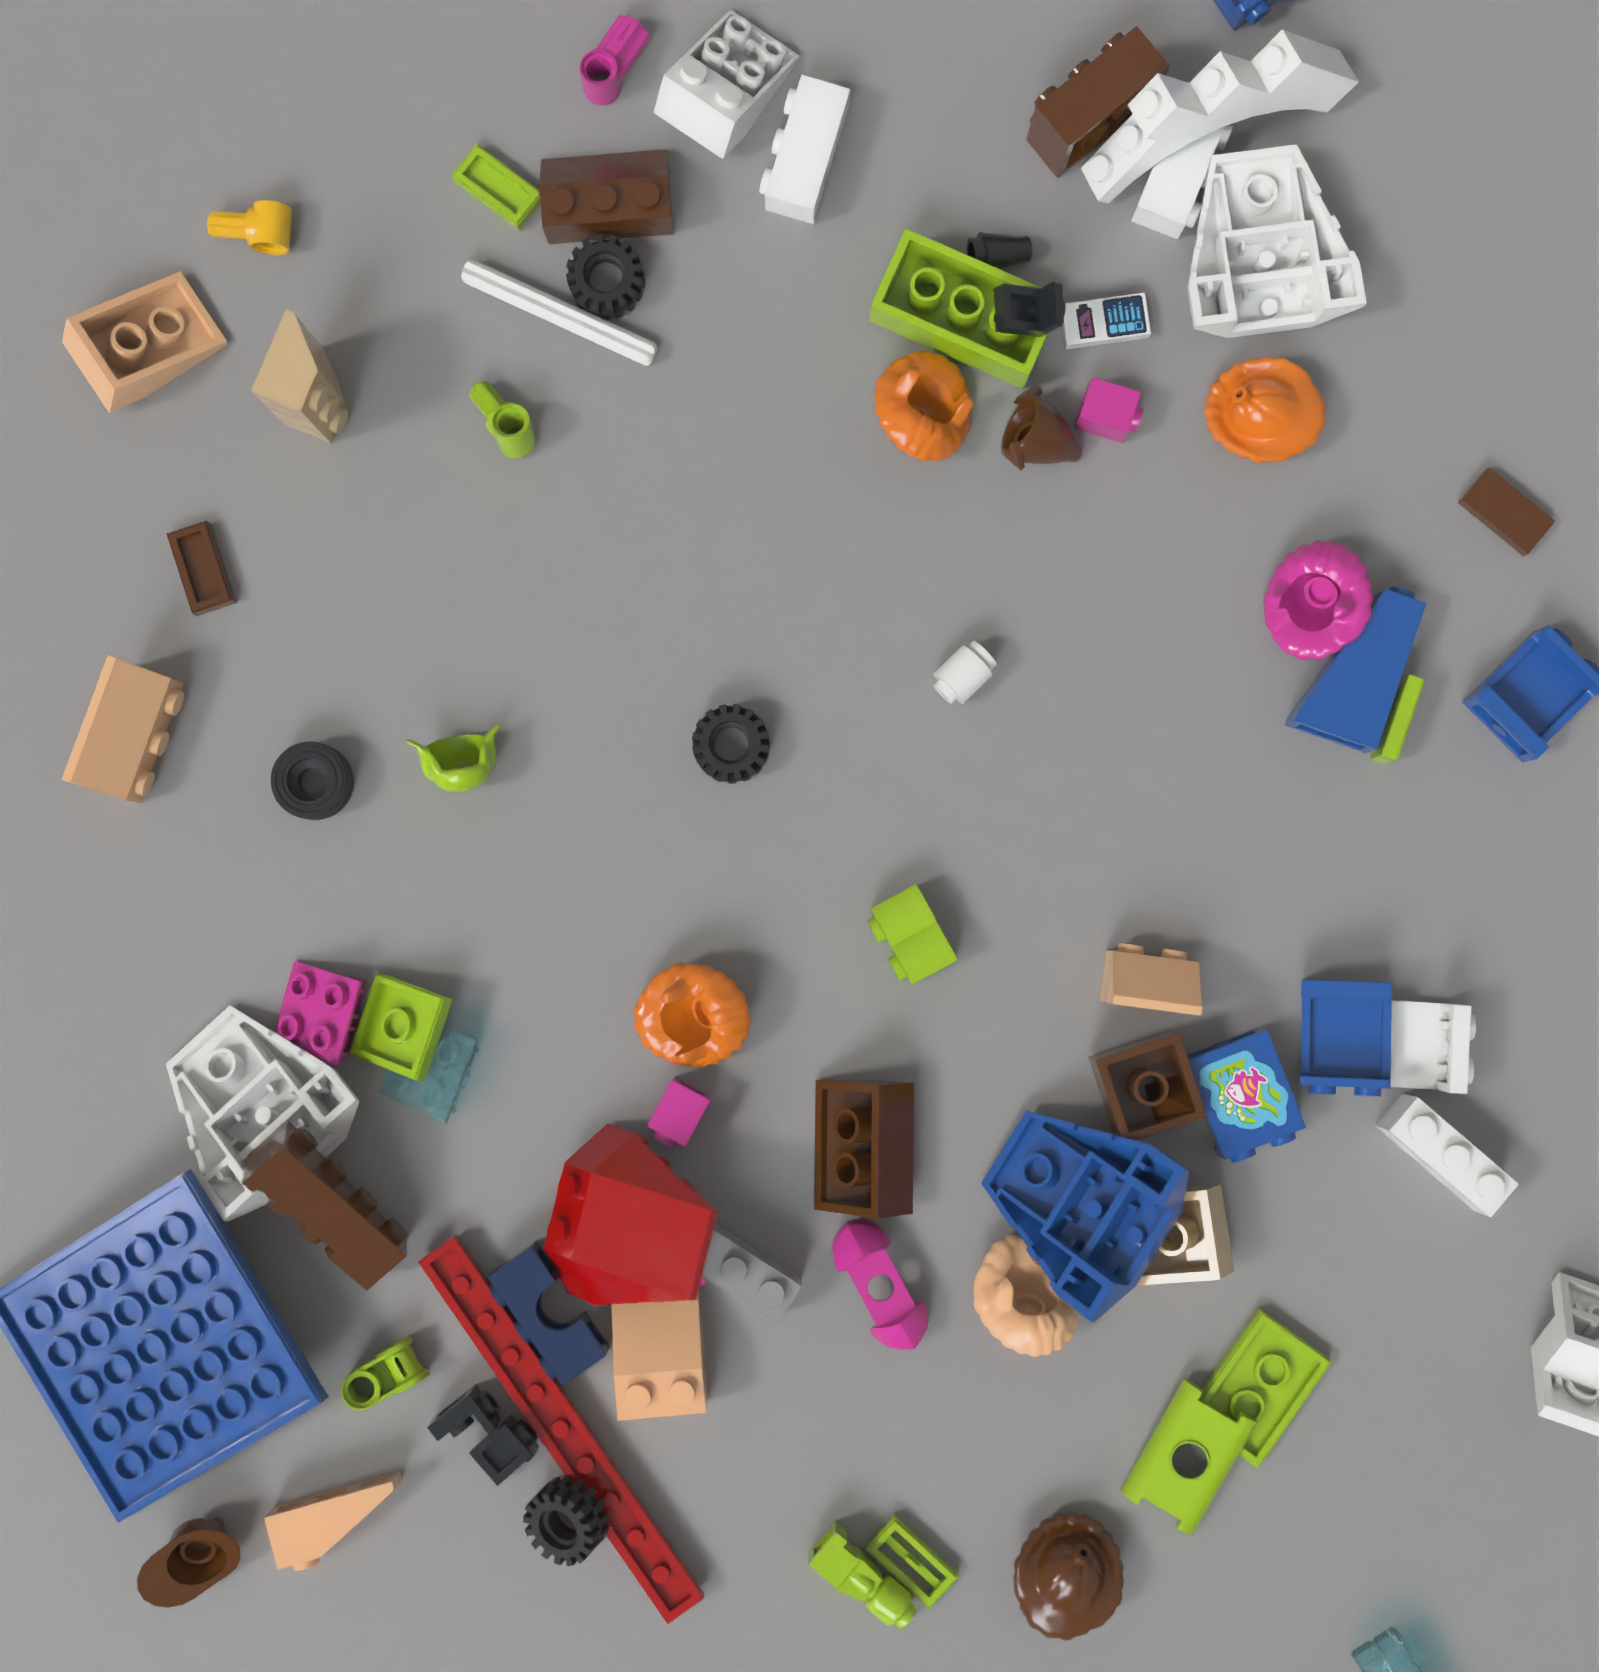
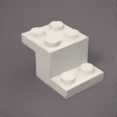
M1559 1272L1551 1282L1555 1316L1531 1346L1538 1416L1599 1436V1285Z

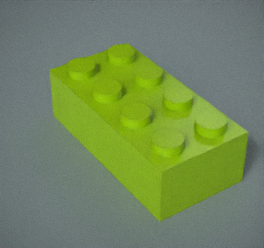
M906 228L870 306L869 322L1022 389L1026 385L1048 335L1047 333L1041 337L1000 333L995 330L994 288L1001 284L1033 288L1041 287Z

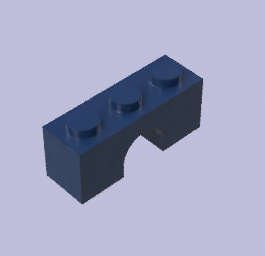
M537 1240L499 1266L488 1276L492 1283L489 1285V1290L493 1298L501 1307L504 1308L506 1305L509 1307L517 1319L513 1322L516 1331L527 1344L531 1341L534 1343L542 1355L538 1358L539 1363L552 1380L557 1377L564 1386L607 1355L610 1345L586 1311L574 1320L564 1323L556 1322L545 1314L541 1303L542 1294L558 1281L559 1276Z

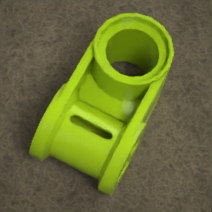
M410 1335L384 1348L348 1374L341 1385V1396L348 1407L362 1411L369 1409L393 1394L409 1389L431 1374L427 1367L422 1368L410 1346L413 1342ZM359 1376L369 1378L374 1385V1394L370 1396L359 1394L354 1386L355 1378Z

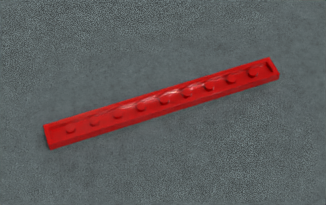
M457 1234L418 1261L564 1475L572 1476L573 1484L579 1478L586 1481L584 1485L585 1490L588 1491L593 1487L598 1491L593 1496L596 1501L603 1498L606 1505L601 1512H609L610 1517L605 1523L610 1525L606 1536L666 1623L669 1624L703 1600V1590L556 1378L552 1380L544 1372L538 1360L540 1357L538 1351L531 1342L527 1344L520 1337L513 1324L515 1318L506 1306L504 1308L495 1301L489 1290L491 1283Z

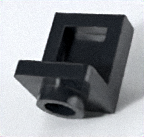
M1051 282L1042 288L1001 284L994 288L996 332L1041 337L1061 327L1064 324L1066 310L1062 283Z
M510 1414L493 1432L487 1434L470 1450L469 1454L498 1486L524 1462L530 1461L535 1456L539 1448L535 1442L537 1435L523 1419L517 1422Z

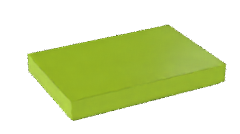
M1257 1308L1202 1387V1394L1199 1399L1234 1420L1239 1412L1242 1411L1258 1421L1239 1456L1258 1469L1333 1361L1260 1308Z

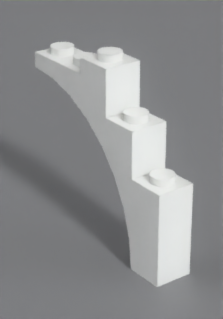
M1282 29L1251 61L1220 51L1190 83L1157 73L1128 104L1132 115L1081 167V170L1097 200L1110 203L1135 179L1158 162L1213 131L1253 116L1281 110L1309 109L1328 112L1359 81L1340 50Z

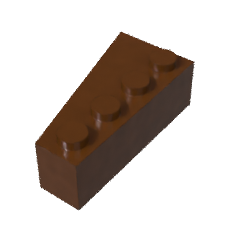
M287 1120L247 1155L241 1184L252 1193L259 1188L264 1190L270 1200L268 1202L269 1208L280 1217L288 1212L292 1214L300 1234L311 1244H319L323 1241L328 1245L325 1247L328 1258L368 1291L407 1256V1233L394 1218L390 1217L386 1220L376 1210L378 1204L366 1189L360 1187L357 1190L346 1179L348 1173L335 1158L330 1157L326 1159L316 1149L318 1143L306 1128L300 1126L296 1129Z

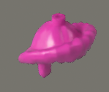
M1316 540L1309 545L1303 544L1298 546L1296 551L1288 553L1285 556L1284 562L1277 565L1274 575L1269 580L1268 590L1263 598L1266 626L1281 650L1286 654L1294 655L1300 660H1320L1340 651L1343 646L1355 641L1365 629L1373 613L1371 607L1373 602L1372 583L1367 576V567L1359 560V556L1355 552H1350L1344 544H1335L1333 541L1322 542Z

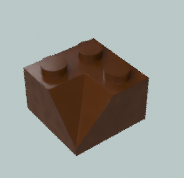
M1167 1031L1088 1057L1114 1135L1136 1141L1207 1117L1178 1032Z

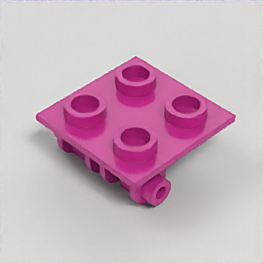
M294 961L274 1032L319 1060L339 1066L342 1064L344 1056H349L348 1048L352 1037L349 1031L355 1032L357 1028L351 1025L352 1018L359 1019L360 1014L354 1011L360 1008L363 994H366L367 989L363 988L365 980L352 976L346 977Z

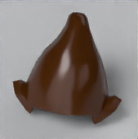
M1039 386L1024 391L1015 399L1013 403L1018 404L1010 417L1002 437V455L1020 471L1025 468V463L1053 464L1069 461L1074 463L1081 458L1083 453L1080 444L1063 415L1052 404L1040 397L1043 391Z

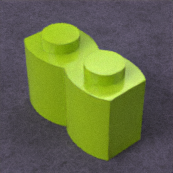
M916 884L870 909L873 918L867 920V923L878 943L886 940L894 955L887 960L899 982L907 978L910 985H913L957 961L949 942Z

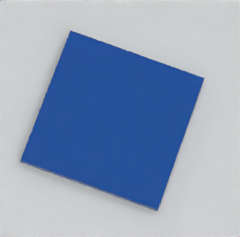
M191 1169L180 1174L0 1288V1327L118 1523L314 1408L329 1397Z

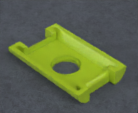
M1184 1378L1120 1490L1136 1505L1144 1498L1178 1519L1176 1522L1177 1529L1186 1534L1193 1535L1258 1421L1242 1411L1239 1412L1235 1420L1200 1400L1202 1388ZM1187 1443L1199 1446L1207 1456L1206 1469L1202 1474L1193 1478L1180 1475L1172 1464L1174 1451L1179 1446Z

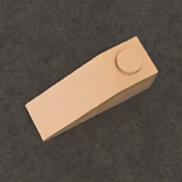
M401 1470L276 1505L264 1517L277 1570L293 1566L294 1571H301L320 1562L319 1558L395 1490L403 1479Z

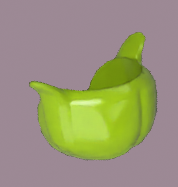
M496 724L484 736L477 734L451 736L434 741L427 746L411 739H407L406 742L417 750L424 775L435 783L437 787L448 792H467L481 786L496 764L494 738L501 724ZM459 765H470L468 767L459 768Z

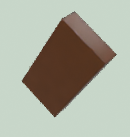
M1491 468L1484 470L1458 501V504L1522 556L1530 553L1555 522V520Z
M206 520L166 534L193 615L199 616L237 603L210 522Z

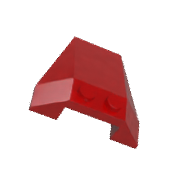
M606 1124L564 1162L551 1220L547 1228L544 1249L566 1292L592 1305L697 1300L718 1210L686 1179H680L669 1168L671 1164L663 1156H657L647 1146L648 1141L641 1134L614 1124Z

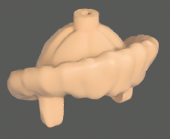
M1009 1234L1004 1239L997 1240L992 1244L990 1251L983 1258L982 1265L975 1275L973 1288L975 1310L980 1315L983 1325L1006 1348H1012L1019 1354L1026 1353L1032 1357L1050 1355L1053 1351H1060L1064 1344L1073 1338V1332L1077 1329L1079 1323L1077 1318L1079 1312L1055 1294L1049 1285L1051 1281L1039 1263L1033 1261L1026 1250L1028 1247L1020 1235Z

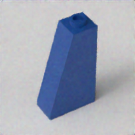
M1390 587L1389 590L1384 589L1374 595L1371 605L1372 617L1367 622L1365 629L1355 641L1343 646L1340 651L1331 655L1287 717L1285 726L1363 753L1377 750L1426 603L1414 599L1415 594L1400 587Z

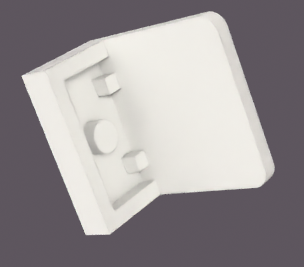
M1392 1000L1391 1087L1432 1089L1448 1093L1467 1094L1468 1084H1471L1474 1078V1063L1472 1058H1469L1470 1040L1472 1041L1476 1034V1019L1471 1014V1006Z

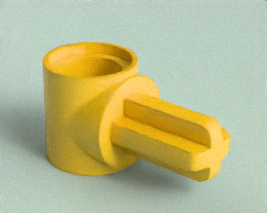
M259 200L253 203V207H248L246 213L212 211L209 217H207L208 233L212 237L246 239L248 245L253 250L264 254L284 255L289 253L292 208L287 204L271 200Z

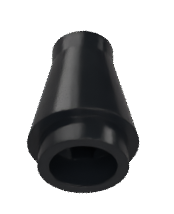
M979 232L977 237L968 239L966 253L970 257L1002 270L1019 263L1030 262L1032 258V244L1029 236Z

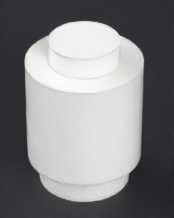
M973 640L968 646L962 645L933 673L937 679L933 687L950 704L955 700L964 704L992 676L991 670L997 666V663L985 648Z

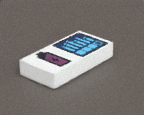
M1145 292L1065 303L1066 310L1064 324L1062 325L1065 350L1146 339L1151 335Z

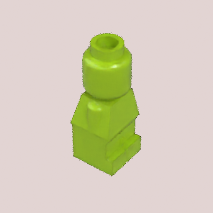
M835 1521L809 1551V1565L833 1585L836 1591L865 1602L867 1609L885 1625L892 1626L895 1624L900 1629H903L912 1620L917 1611V1607L911 1603L912 1595L891 1576L882 1577V1572L862 1548L852 1545L847 1540V1531Z

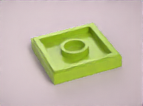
M376 972L349 1054L413 1080L425 1082L453 999L388 974Z

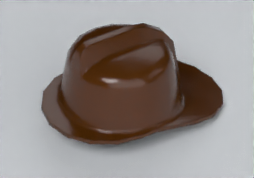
M219 1517L213 1520L196 1518L183 1522L174 1530L168 1544L154 1553L142 1565L137 1576L138 1592L143 1600L153 1606L170 1608L184 1605L236 1569L241 1558L240 1546L234 1537L226 1533L224 1522Z

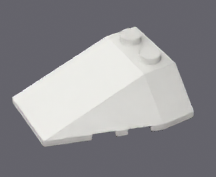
M1297 144L1211 156L1187 285L1194 329L1225 338L1309 328L1362 308L1367 304L1360 261L1354 250L1350 251L1339 232L1341 226L1336 216L1330 215L1320 196L1322 190Z
M230 1005L166 1063L179 1113L184 1114L190 1136L187 1137L190 1150L195 1151L200 1174L197 1175L199 1183L222 1219L228 1222L265 1206L270 1201L261 1188L252 1193L241 1184L247 1155L289 1120L296 1129L303 1126L313 1135L318 1143L316 1149L326 1158L347 1139L360 1102L334 1068Z

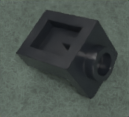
M475 1384L435 1415L427 1428L437 1441L448 1433L455 1438L474 1422V1419L471 1417L473 1414L485 1431L490 1434L498 1427L501 1421V1417L498 1414L501 1410L495 1398L486 1390L481 1392Z

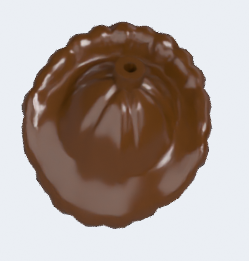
M1070 1511L1067 1514H1054L1052 1518L1042 1520L1039 1527L1029 1533L1028 1539L1022 1544L1020 1554L1016 1557L1013 1565L1015 1569L1013 1576L1014 1593L1020 1603V1610L1026 1617L1028 1624L1047 1638H1059L1065 1641L1088 1634L1090 1630L1103 1626L1114 1614L1116 1607L1121 1604V1590L1124 1585L1123 1562L1120 1559L1119 1546L1114 1542L1113 1535L1105 1530L1100 1521L1093 1520L1086 1514L1080 1515L1075 1511Z

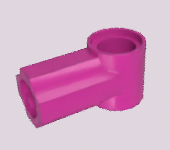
M619 15L597 48L587 52L581 59L580 76L584 94L591 103L598 106L611 104L618 98L621 91V82L650 42V33L644 29L639 21L631 16ZM599 74L609 76L603 81L592 80L594 76Z

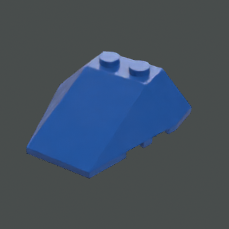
M1026 1110L981 1184L1010 1227L1016 1229L1028 1247L1026 1250L1033 1261L1039 1263L1051 1281L1049 1285L1055 1294L1089 1321L1095 1322L1137 1285L1182 1213L1189 1170L1153 1145Z

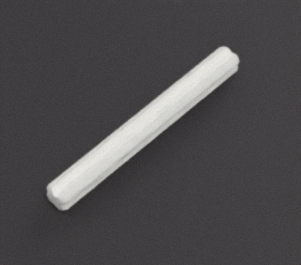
M469 259L464 265L461 273L464 283L645 366H649L654 360L657 352L655 342L476 260Z

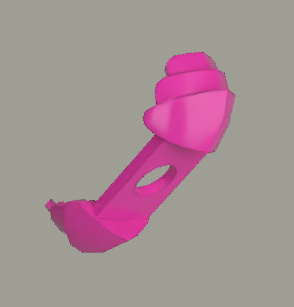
M859 1219L846 1222L833 1240L832 1253L834 1255V1264L838 1272L847 1270L876 1324L870 1328L871 1334L882 1344L890 1348L899 1350L915 1349L928 1328L927 1306L923 1300L914 1303L890 1259L886 1248L892 1244L891 1238L887 1233L883 1232L877 1223L870 1220ZM886 1275L893 1281L894 1290L889 1298L877 1300L870 1295L868 1284L874 1276Z

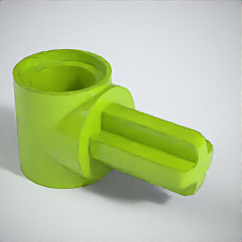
M478 381L475 383L474 388L469 392V397L487 418L486 428L497 440L500 451L510 458H522L530 454L535 447L536 437L527 410L514 402L506 403L490 382ZM513 428H521V430L515 434H506L509 430Z

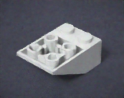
M730 9L663 75L653 113L724 159L746 136L798 61L799 55Z

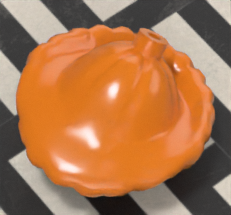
M930 350L912 352L905 357L893 361L876 380L874 394L876 415L880 419L879 424L881 428L886 431L889 440L894 441L899 451L906 452L909 456L916 457L919 461L925 462L930 460L938 462L941 459H949L952 454L961 448L971 429L973 401L967 389L966 380L955 363L949 362L944 355L933 353Z
M1264 356L1232 365L1228 371L1222 372L1219 379L1212 383L1210 393L1205 399L1206 406L1203 412L1207 418V429L1212 432L1213 439L1221 443L1228 452L1234 453L1239 458L1250 459L1254 463L1285 461L1296 454H1301L1317 442L1319 434L1325 427L1324 415L1326 405L1321 399L1318 388L1314 386L1311 377L1304 369L1284 357L1272 358Z
M675 963L655 975L648 983L646 989L642 991L633 1012L635 1017L634 1029L641 1037L642 1045L651 1050L657 1057L664 1058L674 1065L706 1068L710 1064H719L721 1061L734 1055L735 1051L740 1050L744 1045V1039L749 1035L748 1028L751 1024L749 1005L745 1000L744 992L737 987L736 982L727 978L721 970H714L708 965H700L698 963Z

